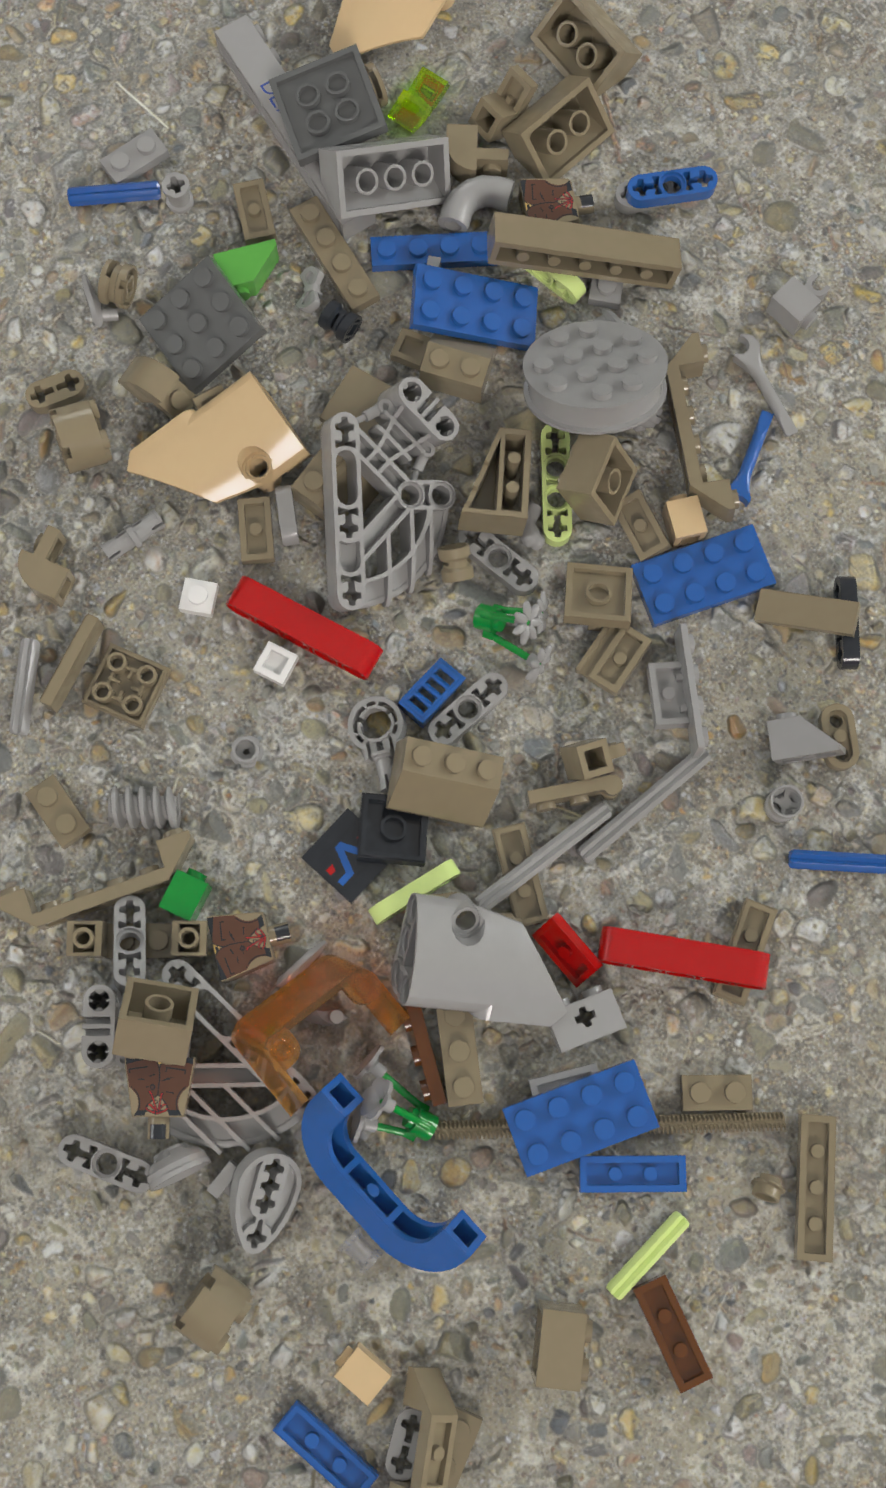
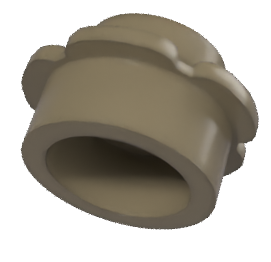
M761 1173L760 1177L754 1178L751 1181L753 1185L751 1194L769 1203H779L781 1194H785L786 1189L780 1184V1178L767 1173Z

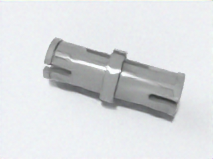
M153 509L132 525L126 524L123 527V531L101 544L100 547L110 562L113 563L134 547H137V549L141 547L143 541L162 528H165L166 525Z

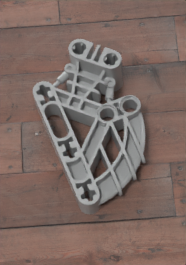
M406 377L383 391L378 397L377 403L362 411V415L355 418L351 413L340 412L326 420L321 427L327 590L329 604L337 612L344 613L382 604L383 607H389L391 599L406 591L407 594L413 593L415 582L423 573L425 576H430L432 573L433 559L437 554V548L440 547L443 540L449 508L455 502L456 493L453 486L447 481L417 480L419 473L423 472L428 458L434 455L435 447L456 437L459 431V423L455 415L445 405L435 410L432 409L440 400L436 397L426 402L425 400L432 391L416 377ZM376 419L378 424L372 426L368 431L369 436L373 439L372 441L359 427V423ZM337 424L339 429H344L345 433L343 435L340 430H336L335 426ZM337 455L343 457L347 466L348 502L346 505L340 502L337 495ZM411 457H416L412 467L413 473L409 479L394 462L402 466L412 461ZM361 475L384 498V501L364 523ZM402 489L406 490L410 495L409 505L405 504L401 499ZM433 490H436L441 496V503L439 505L432 499ZM346 511H348L349 515L345 516V514L338 515L339 513H344ZM399 524L400 554L392 562L390 533ZM342 525L343 528L348 529L349 534L346 535L345 532H340V526ZM376 550L377 574L366 578L365 561ZM351 578V582L349 583L348 581L343 583L341 582V580ZM345 592L351 595V601L343 599L342 594Z
M179 959L170 961L162 970V978L155 981L170 983L173 979L171 971L175 968L178 971L185 968L187 971L184 977L192 985L197 979L200 984L194 988H199V992H210L238 1020V1029L231 1036H223L197 1010L195 1016L242 1062L196 1064L190 1095L210 1115L187 1108L185 1117H170V1135L196 1145L211 1147L219 1155L223 1152L220 1148L243 1147L249 1152L252 1149L249 1146L251 1144H256L270 1138H274L279 1142L281 1139L279 1134L301 1121L305 1108L302 1106L298 1110L294 1108L293 1104L296 1099L289 1092L286 1098H283L279 1092L287 1088L294 1077L300 1082L294 1088L301 1094L306 1091L311 1094L308 1099L309 1102L317 1094L316 1091L190 964ZM175 982V983H174V984H176V985H182V984L179 983V982ZM102 984L93 985L88 988L83 997L82 1017L86 1018V1024H82V1029L86 1030V1035L82 1036V1059L92 1068L108 1069L116 1064L121 1068H125V1057L112 1054L124 993L119 990L116 992ZM101 995L104 997L109 996L110 998L106 1000L109 1002L106 1009L96 1007V1005H100L97 999ZM244 1028L250 1032V1034L244 1036L249 1043L255 1044L258 1041L261 1044L259 1048L261 1056L257 1060L254 1057H250L247 1060L243 1056L246 1053V1049L240 1042H238L236 1048L230 1044V1042L240 1037ZM191 1040L187 1057H191ZM98 1046L108 1047V1051H105V1053H108L106 1059L95 1058V1055L99 1054L95 1052ZM231 1087H266L278 1100L261 1110L254 1111ZM193 1088H224L249 1114L229 1117L220 1116Z

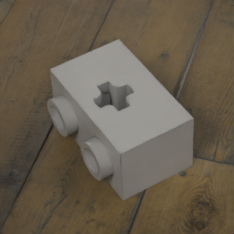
M601 985L587 989L581 992L584 999L570 1003L568 997L562 999L568 1013L549 1027L559 1054L627 1028L611 988L603 991ZM579 1008H582L584 1013L591 1012L593 1018L588 1020V1027H585L584 1023L577 1024L574 1017L580 1014Z

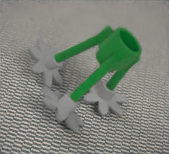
M541 591L540 599H537V604L533 606L530 605V602L525 601L523 608L506 607L498 604L493 606L484 603L479 604L474 612L473 627L483 631V638L493 640L526 660V664L531 669L525 679L529 680L530 683L535 682L538 675L544 673V665L551 660L552 646L549 644L545 649L541 648L538 655L534 653L529 654L497 635L496 632H502L506 622L513 623L516 626L513 634H521V645L526 644L529 637L535 640L537 634L544 632L546 629L545 619L549 616L546 611L549 605L546 593Z

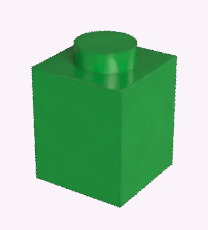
M188 868L186 873L177 869L158 907L186 921H196L212 890V887L205 882L207 876L191 868Z

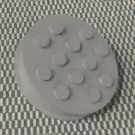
M592 320L557 327L536 339L524 355L523 374L525 382L523 393L526 405L542 422L569 433L603 435L629 430L649 420L662 407L667 394L665 379L668 370L667 354L663 346L649 333L624 323Z

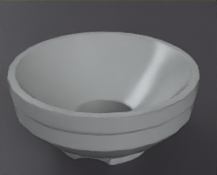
M186 1142L175 1144L153 1157L154 1161L147 1175L150 1191L160 1190L196 1173L210 1164L209 1156H207L205 1150L188 1145Z

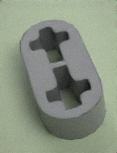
M291 485L275 487V495L283 546L300 545Z
M409 1406L400 1410L396 1417L385 1463L389 1475L401 1481L412 1477L419 1428H415L411 1440L405 1438L407 1426L401 1422L403 1419L409 1420L411 1414L418 1416L417 1421L420 1424L422 1411ZM404 1445L409 1447L407 1460L412 1462L411 1466L405 1465L402 1471L396 1469V1462L391 1459L392 1457L400 1456L402 1446Z

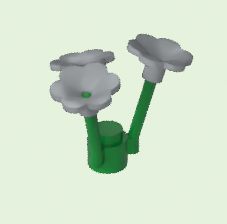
M378 1044L364 1058L352 1076L359 1080L364 1074L370 1072L376 1079L373 1081L372 1086L364 1091L362 1096L364 1100L356 1107L351 1123L350 1140L353 1143H357L363 1130L373 1133L378 1130L402 1136L412 1142L416 1137L425 1142L428 1141L438 1126V1116L429 1112V1105L419 1101L387 1073L388 1069L379 1062L380 1054L385 1047ZM395 1089L414 1107L406 1110L396 1105V1101L391 1098L392 1090ZM382 1111L387 1113L394 1112L403 1117L402 1126L406 1128L379 1123L378 1118Z

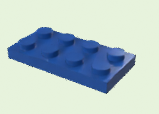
M417 263L413 270L409 329L527 351L535 341L538 287Z
M753 524L632 564L630 567L633 568V579L652 628L760 592L761 588H772L777 583Z
M634 1059L502 1108L527 1177L660 1127Z

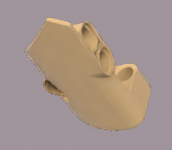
M343 0L329 47L334 53L357 44L360 54L400 42L424 39L439 12L449 9L455 0Z
M249 371L197 411L187 410L180 413L130 450L127 471L179 488L218 504L256 488L264 492L274 491L275 487L280 486L282 475L293 470L309 458L311 454L268 391ZM264 469H267L266 473L263 476L259 477L260 473Z

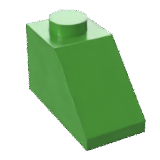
M275 239L213 254L214 260L244 301L259 293L279 261Z

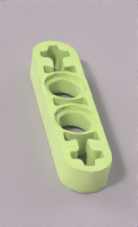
M546 425L542 429L540 437L542 534L547 544L553 547H560L565 545L571 537L572 508L567 502L561 507H553L548 503L547 497L551 493H559L556 489L559 476L550 475L546 467L551 462H559L565 468L570 457L569 432ZM551 433H557V437L560 438L557 448L558 453H552V440L549 439ZM554 516H560V529L566 530L561 533V537H555L554 532L549 531L553 529Z

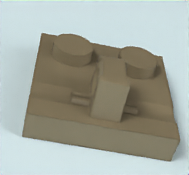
M567 562L563 623L588 625V630L601 631L602 627L629 629L631 624L633 568Z

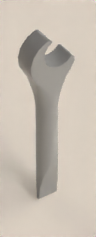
M740 334L737 342L743 343L746 346L747 352L742 354L735 353L732 359L733 363L743 368L753 378L786 437L797 433L796 426L765 374L758 340L752 335Z

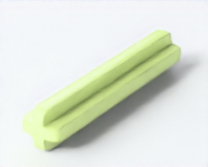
M673 1212L610 1280L606 1286L607 1290L616 1299L622 1300L689 1227L688 1220L681 1213Z

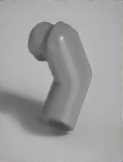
M529 502L528 519L523 535L519 537L526 547L539 550L545 544V537L543 534H540L536 525L542 512V507L536 503Z

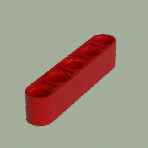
M246 576L241 577L226 603V606L231 611L363 680L369 678L383 653L382 648L374 642Z
M603 926L601 928L597 958L601 963L756 990H766L771 956L768 953L610 926Z

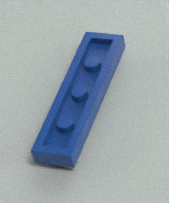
M488 231L370 237L372 272L414 270L417 263L427 265L428 256L440 257L441 268L497 265L488 264Z

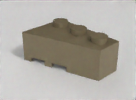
M499 428L482 469L474 482L472 491L461 511L457 530L513 536L523 535L528 519L532 430Z

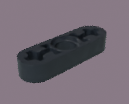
M837 576L834 581L833 598L858 602L856 578L854 576ZM859 617L854 637L835 635L836 662L839 670H857L859 667Z

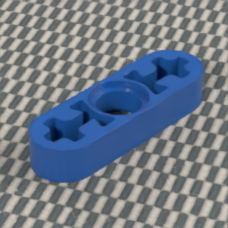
M708 166L640 174L632 177L628 182L626 200L631 206L640 209L705 200L713 195L718 177L716 172ZM698 179H703L704 183H708L707 187H702L701 183H697ZM668 181L676 182L680 190L677 193H668L663 188V184ZM641 187L642 191L646 192L645 196H640L636 188Z

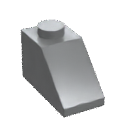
M796 712L781 713L776 715L777 720L767 721L772 761L779 765L846 755V748L802 716H797Z

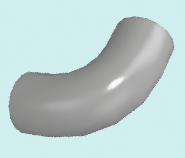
M480 175L464 180L452 189L442 206L438 225L450 233H464L468 230L472 215L478 209L493 208L507 212L511 203L515 180L490 175Z

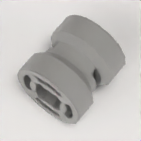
M785 784L778 786L764 801V811L767 817L776 823L790 821L802 811L804 806L802 792L797 787Z

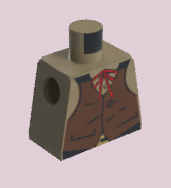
M568 178L520 179L518 198L523 216L578 224L580 215L594 213L592 194L574 196L572 182Z
M263 912L207 917L220 979L225 984L276 962L274 946L292 942L288 922L268 926L266 915Z
M125 1057L132 1117H148L147 1139H169L170 1117L186 1116L197 1058L187 1057L185 1066Z

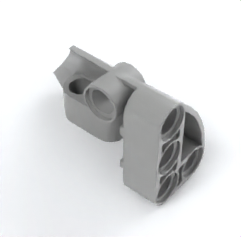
M420 893L411 894L391 969V985L402 1006L469 1012L474 1017L485 1021L551 1027L568 1013L522 922L478 906L467 895L462 893L452 894L448 898ZM467 911L463 917L457 918L461 912Z

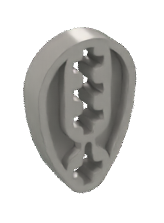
M265 1147L249 1153L238 1164L233 1175L229 1202L231 1226L237 1242L250 1254L262 1252L278 1236L287 1223L301 1190L302 1177L298 1165L284 1151L277 1148ZM275 1160L278 1163L277 1167H272L268 1172L265 1169L266 1165H271ZM270 1177L273 1183L266 1185L264 1190L260 1185L262 1182H267ZM266 1194L269 1197L268 1201L262 1202L259 1207L256 1204L257 1199H263ZM255 1229L260 1232L259 1235L253 1236L250 1241L247 1238L248 1234H254Z

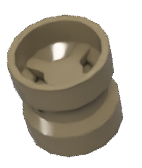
M452 543L437 548L438 558L444 562L443 569L441 570L443 582H460L474 577L473 566L467 560L471 554L469 543Z

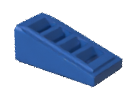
M440 658L400 699L397 705L403 713L421 728H424L464 683L466 678ZM440 670L454 680L451 685L437 675ZM434 680L445 691L440 694L428 683ZM423 689L436 698L433 703L420 693ZM415 698L428 708L425 712L412 703Z

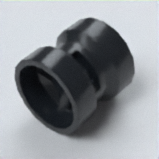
M337 299L331 300L325 306L318 320V325L326 331H333L336 338L344 344L348 343L356 335L362 323L360 315L354 311H347L345 305Z

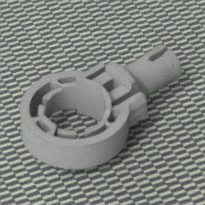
M371 696L361 700L352 709L348 718V733L354 744L362 749L364 761L366 763L375 762L380 792L386 793L389 789L396 742L405 737L407 722L401 708L392 700L382 696ZM383 705L390 706V707H392V708L394 709V711L396 712L398 721L396 720L395 716H394L392 713H390V711H389L387 708L383 707ZM380 711L388 714L391 720L389 731L380 738H367L364 733V725L358 722L359 718L366 721L370 714Z

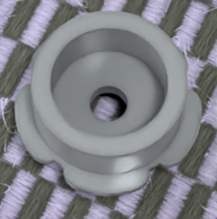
M253 736L239 737L234 740L232 751L230 752L232 761L235 764H240L242 768L254 767L256 762L260 761L263 757V748L259 745V740ZM245 749L250 750L248 755L244 754Z

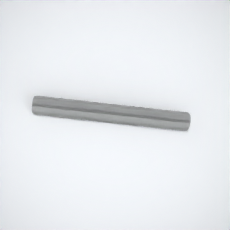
M704 749L699 758H692L690 753L577 849V853L582 860L590 863L711 760L709 752Z
M598 803L474 898V903L491 910L612 816L611 810L605 803Z

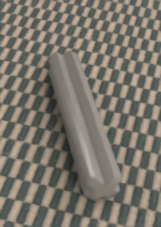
M23 638L20 642L9 725L10 733L18 736L28 735L40 651V642L33 638Z

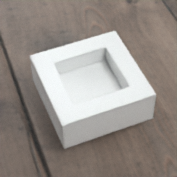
M185 577L178 608L179 611L212 618L219 590L218 583Z
M268 641L253 671L284 687L299 657Z

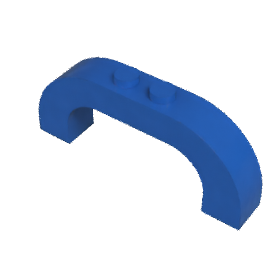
M339 1073L310 1100L302 1117V1141L312 1168L324 1185L368 1235L393 1258L410 1267L428 1272H443L456 1268L470 1258L487 1236L463 1209L445 1222L433 1223L419 1218L402 1203L351 1143L347 1130L348 1118L350 1113L364 1099L346 1078Z

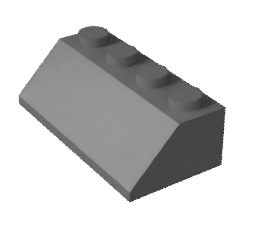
M426 134L318 148L321 183L339 219L444 204L451 192L449 142L446 136Z

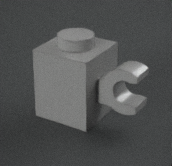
M816 274L811 275L805 285L793 276L771 297L766 312L793 336L801 328L807 330L819 316L816 311L821 300L826 297L830 289L828 285L822 290H815L812 285L818 277Z

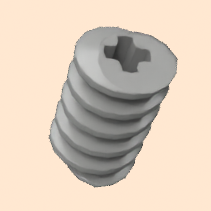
M112 786L108 799V823L110 827L114 822L118 829H123L128 821L132 829H137L140 822H142L145 829H150L155 821L157 828L164 829L169 821L172 829L179 828L181 796L180 793L174 796L171 786H167L164 796H160L157 786H153L150 796L146 795L144 786L139 787L136 796L132 794L130 786H126L123 795H119L117 786Z

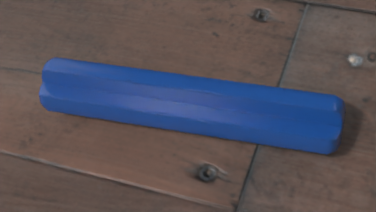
M156 180L68 188L67 197L72 207L159 200L161 198V187L159 181Z
M793 849L788 854V865L792 869L885 874L886 855Z

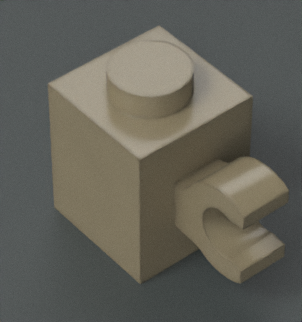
M606 738L586 739L560 747L568 780H587L615 771L612 759L627 755L624 742L608 744Z

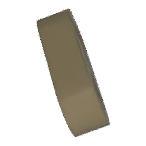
M69 369L30 384L26 389L25 396L34 412L48 414V410L79 402L86 396L88 388L82 374L76 370ZM69 381L75 383L76 390L70 392L68 389ZM41 392L44 393L46 400L43 403L38 401L37 394Z

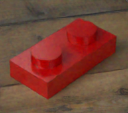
M558 912L531 935L576 988L603 966L601 961Z

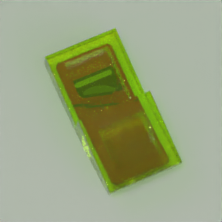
M423 66L408 91L403 89L387 117L414 134L431 115L449 89L448 81Z

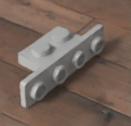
M687 623L679 624L674 635L677 661L648 663L646 673L654 730L687 728L691 757L699 758L705 747L708 746L709 736L707 727H702L701 715L704 713V702L702 696L697 695L696 684L699 683V669L697 664L693 665L691 655L695 649L693 634H688Z

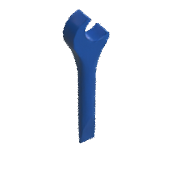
M764 410L761 411L740 470L734 481L730 484L732 490H737L739 501L745 507L751 501V475L774 416L773 413Z

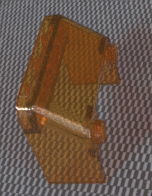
M328 954L322 956L243 1016L232 1030L231 1037L234 1046L290 1117L308 1101L307 1097L286 1072L296 1063L300 1056V1045L290 1032L294 1026L341 990L353 1003L366 1005L390 1036L410 1018L373 972L337 955Z

